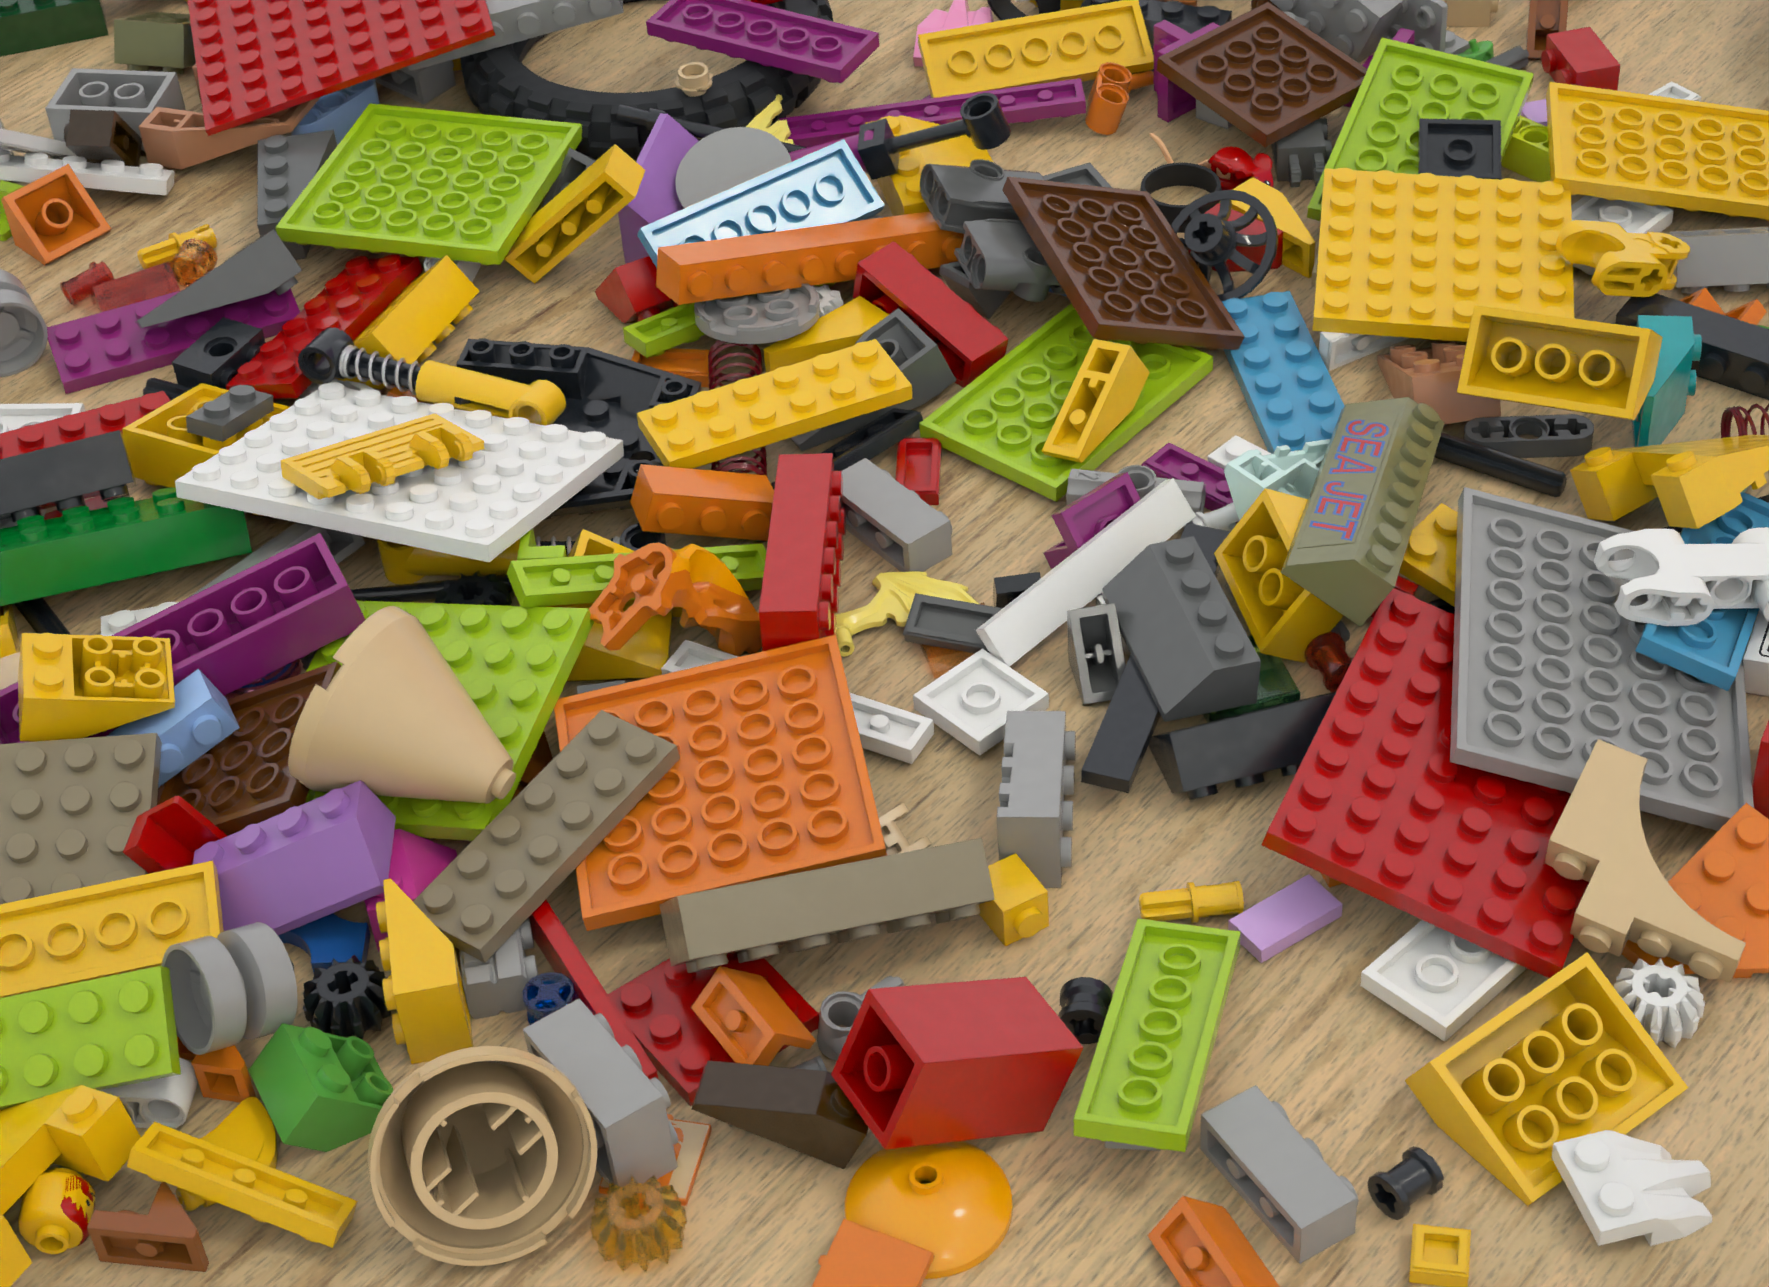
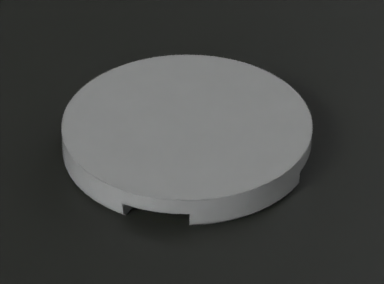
M750 127L723 129L701 139L683 157L676 174L675 186L677 196L682 208L685 209L792 161L783 143L768 132Z
M805 283L800 288H788L779 291L696 302L694 304L695 321L697 327L704 334L724 342L762 344L781 341L805 332L817 322L820 316L819 295L811 285Z

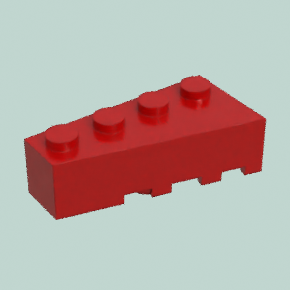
M892 242L857 263L852 300L861 296L887 314H891L899 308L938 346L956 378L954 383L963 388L1005 356L1008 338L1003 332L975 311L970 303L961 299L940 278L935 277L912 254L907 253L897 243Z

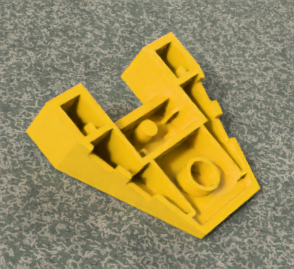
M1744 435L1611 450V447H1602L1587 453L1584 456L1585 462L1570 469L1588 519L1616 521L1659 497L1669 526L1699 529L1742 503L1743 500L1740 492L1749 485H1751L1752 490H1757L1767 483L1764 473L1769 470V435Z
M79 1085L0 1110V1287H10L33 1263L3 1215L52 1163L108 1182L128 1161L131 1148L141 1136L119 1097Z

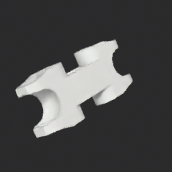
M1769 527L1748 529L1740 533L1733 540L1732 544H1685L1680 533L1673 529H1642L1617 534L1599 543L1594 558L1597 569L1606 576L1630 580L1628 583L1620 586L1619 596L1614 604L1618 614L1628 620L1662 626H1688L1705 620L1713 609L1760 608L1765 619L1769 621ZM1629 549L1634 551L1633 558L1608 561L1611 555L1619 550ZM1647 594L1648 601L1638 606L1630 605L1635 597Z

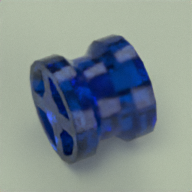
M547 972L533 977L526 983L522 994L524 1006L527 1009L528 1025L575 1001V988L569 977L562 973Z

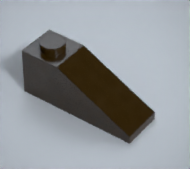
M707 1061L691 1108L841 1169H845L866 1137L869 1128L831 1076V1073L827 1071Z

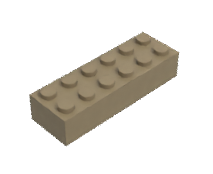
M982 838L680 895L659 906L671 966L686 964L687 972L694 973L729 964L727 955L737 954L738 963H744L780 954L778 945L787 944L788 952L794 953L831 944L829 935L837 934L838 943H844L881 934L880 925L886 924L889 934L931 924L930 915L934 914L937 924L964 919L968 916L981 914L979 904L994 900L995 898Z

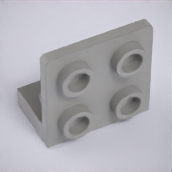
M1405 0L1384 37L1392 40L1399 29L1404 28L1415 31L1414 45L1454 55L1465 52L1470 48L1467 40L1446 30L1448 5L1442 0Z

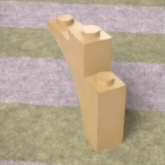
M1598 739L1549 839L1544 862L1568 879H1583L1589 882L1575 912L1570 934L1574 935V938L1578 939L1584 947L1593 952H1609L1618 957L1621 956L1627 941L1630 940L1637 943L1644 952L1652 956L1670 957L1688 965L1694 973L1707 979L1719 978L1731 983L1746 943L1723 932L1691 909L1664 878L1647 845L1641 823L1639 799L1640 785L1648 759Z

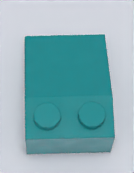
M1638 315L1636 327L1651 329L1662 336L1663 339L1654 382L1636 419L1632 420L1634 447L1662 444L1684 415L1687 396L1695 395L1696 370L1691 369L1692 361H1700L1702 337L1701 334H1694L1692 316Z

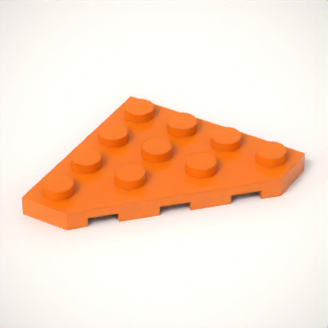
M1745 803L1668 881L1682 900L1706 921L1746 943L1733 978H1751L1753 973H1769V819L1748 803ZM1630 940L1627 941L1622 955L1634 965L1638 958L1649 965H1655L1660 958L1644 952L1637 943ZM1670 957L1662 958L1664 965L1673 968L1683 964L1686 974H1696L1684 963Z

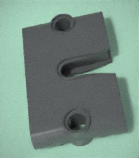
M983 159L973 160L969 167L926 164L923 167L920 177L921 196L940 229L965 234L961 248H955L954 254L975 289L1013 291L1020 298L1033 302L1045 300L1049 289L1054 294L1066 295L1002 191L1008 176L1044 180L1039 172L1004 170L998 164Z

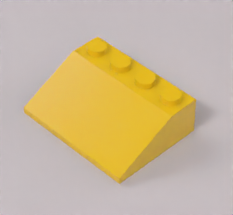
M886 116L879 119H887L894 137L940 125L907 116ZM967 135L900 152L898 173L878 178L877 181L893 216L927 212L930 210L920 193L921 172L926 164L969 167L970 163L976 159L993 161L987 150L976 148L972 139L968 138Z
M201 383L122 428L134 478L144 480L149 485L176 488L175 481L190 472L195 465L204 463L219 453L220 449L232 445L243 438L247 432L257 429L268 422L273 415L282 413L289 406L273 402L274 411L223 442L187 432L186 416L203 407L206 402L215 400L229 390Z
M1588 952L1404 1080L1435 1124L1527 1206L1563 1181L1552 1159L1553 1143L1604 1130H1612L1625 1135L1688 1089V1086Z

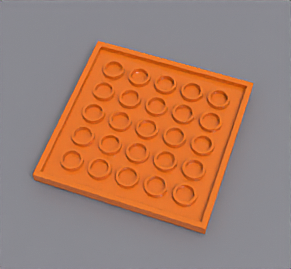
M836 635L559 698L554 707L560 752L603 710L675 744L680 759L576 867L582 919L587 931L661 914L659 905L676 896L887 856Z

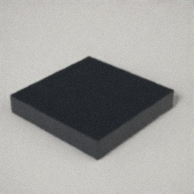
M1419 119L1418 174L1431 173L1436 176L1452 177L1473 176L1476 178L1501 180V120Z

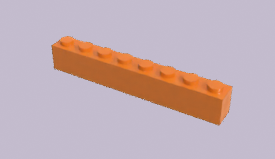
M927 211L658 247L656 287L675 303L682 305L779 291L788 288H800L805 283L814 286L855 280L857 263L892 242L897 243L907 253L912 254L926 269L939 268L943 264L958 261L954 251L955 248H961L965 234L940 229L931 212Z

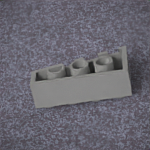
M1007 711L1004 757H1002V783H1000L999 788L1000 807L997 808L999 860L1016 853L1045 888H1061L1062 867H1072V837H1063V831H1073V801H1065V795H1074V765H1066V760H1075L1076 733L1075 731H1066V711Z

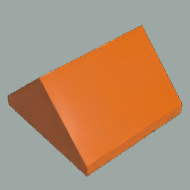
M69 164L1 199L15 245L43 265H47L111 231V227Z

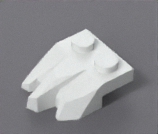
M1604 1130L1553 1143L1552 1159L1598 1246L1644 1235L1649 1245L1653 1246L1687 1237L1712 1223V1215L1705 1205L1691 1198L1711 1187L1710 1171L1701 1161L1672 1160L1671 1154L1661 1145L1635 1139L1612 1130Z

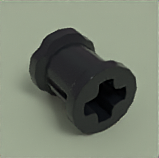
M1413 1146L1403 1152L1402 1161L1389 1171H1379L1369 1177L1367 1182L1368 1191L1372 1200L1385 1215L1391 1219L1400 1220L1409 1214L1410 1205L1423 1195H1433L1443 1188L1444 1176L1432 1156L1427 1154L1422 1148Z

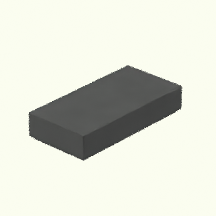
M915 593L903 636L906 642L974 654L982 648L989 652L977 634L976 629L1003 608Z

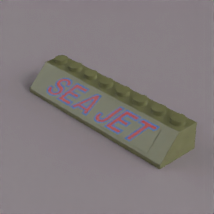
M1409 397L1350 403L1344 406L1281 570L1282 574L1360 627L1392 591L1397 581L1445 423L1432 407L1424 403L1418 404Z

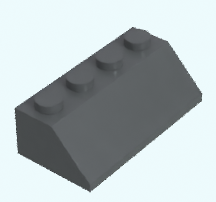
M1194 536L1148 545L1102 588V597L1105 603H1115L1120 633L1164 722L1257 703L1261 660Z

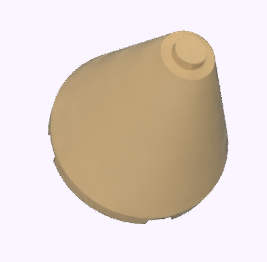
M396 606L382 608L367 618L354 630L333 656V659L342 663V666L331 680L327 689L325 690L315 684L302 710L289 750L288 766L290 775L298 779L300 783L309 789L321 792L343 788L362 780L376 796L487 804L496 797L500 800L503 799L512 788L516 779V773L512 771L513 760L420 621L415 616Z
M502 1046L470 1047L453 1051L426 1063L404 1079L391 1093L381 1108L372 1128L367 1156L368 1174L373 1196L383 1219L390 1228L393 1226L401 1235L411 1241L414 1250L437 1261L454 1265H495L520 1258L548 1243L546 1235L556 1228L568 1215L572 1219L575 1217L589 1193L596 1171V1132L591 1115L581 1094L567 1076L554 1065L536 1055L515 1048Z

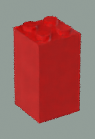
M1027 977L868 989L831 1076L885 1150L1044 1131L1084 1047Z

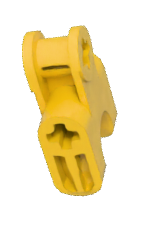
M1573 220L1564 226L1556 241L1557 251L1570 263L1596 268L1591 283L1603 294L1609 296L1649 297L1660 290H1672L1677 282V277L1673 273L1678 261L1686 259L1690 252L1688 244L1675 236L1659 232H1647L1646 234L1628 233L1619 224L1614 222Z

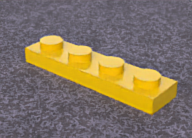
M155 1121L131 1148L127 1163L128 1168L146 1174L155 1181L169 1183L197 1194L206 1201L225 1205L245 1213L257 1221L268 1222L301 1235L310 1242L321 1243L331 1248L335 1246L353 1219L358 1202Z

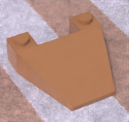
M195 63L192 69L201 101L197 67ZM320 97L208 136L205 131L203 113L156 107L139 126L148 163L160 164L170 170H182L257 144L258 140L292 132Z

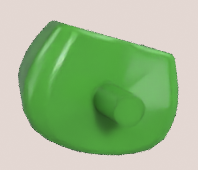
M1476 39L1468 41L1470 48L1458 54V56L1485 62L1494 57L1493 42L1481 41L1477 43Z

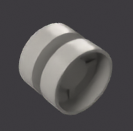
M0 269V377H7L28 369L40 358L47 344L48 331L44 319L22 282L13 274Z
M256 922L223 931L217 938L204 936L171 945L166 950L162 966L170 969L176 1033L181 1042L191 1052L197 1055L213 1052L236 1045L242 1038L253 1040L274 1034L282 1023L292 1025L297 1012L298 995L293 966L281 939L268 925Z

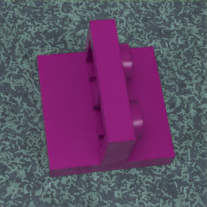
M1167 20L1154 25L1153 82L1154 91L1157 92V117L1167 123L1195 109L1196 98L1156 70L1158 57L1219 27L1214 22L1193 33H1189Z
M1128 472L1114 476L1052 515L1063 541L1043 552L1051 569L1141 499Z

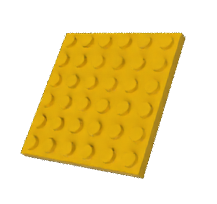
M1324 168L1312 331L1467 342L1474 305L1574 318L1573 263L1566 260L1556 249L1557 237L1564 226L1572 221L1571 190H1564L1560 183H1554V181L1529 182L1518 181L1512 178L1498 180L1476 178L1473 176H1436L1431 173L1405 174L1394 173L1388 170L1374 172L1352 170L1350 168Z

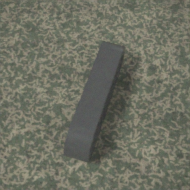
M1576 414L1481 417L1472 419L1465 425L1464 440L1519 458L1581 456L1588 453L1592 448L1594 425L1588 418ZM1528 434L1537 436L1539 438L1524 439L1519 437V435Z

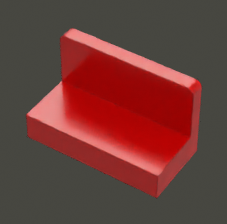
M174 796L137 816L123 853L150 874L192 865L196 849L201 848L208 842H215L227 837V835L182 797Z

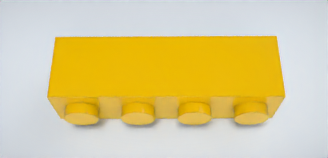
M616 144L613 145L530 218L504 259L535 284L636 197L645 169Z

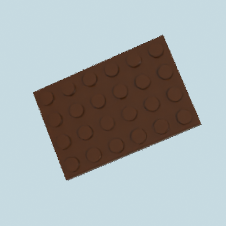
M1007 177L1002 191L1093 338L1103 341H1133L1137 344L1158 343L1169 344L1174 347L1194 346L1205 347L1210 350H1239L1245 337L1148 192Z

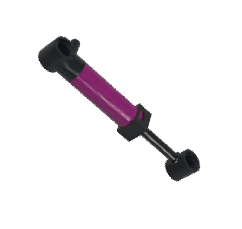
M980 93L966 100L961 106V120L894 137L885 118L860 125V131L857 135L789 152L791 161H795L844 139L864 172L869 173L871 180L898 173L899 153L902 151L963 135L971 138L976 148L989 150L1003 144L1009 138L1011 130L997 97L992 93Z

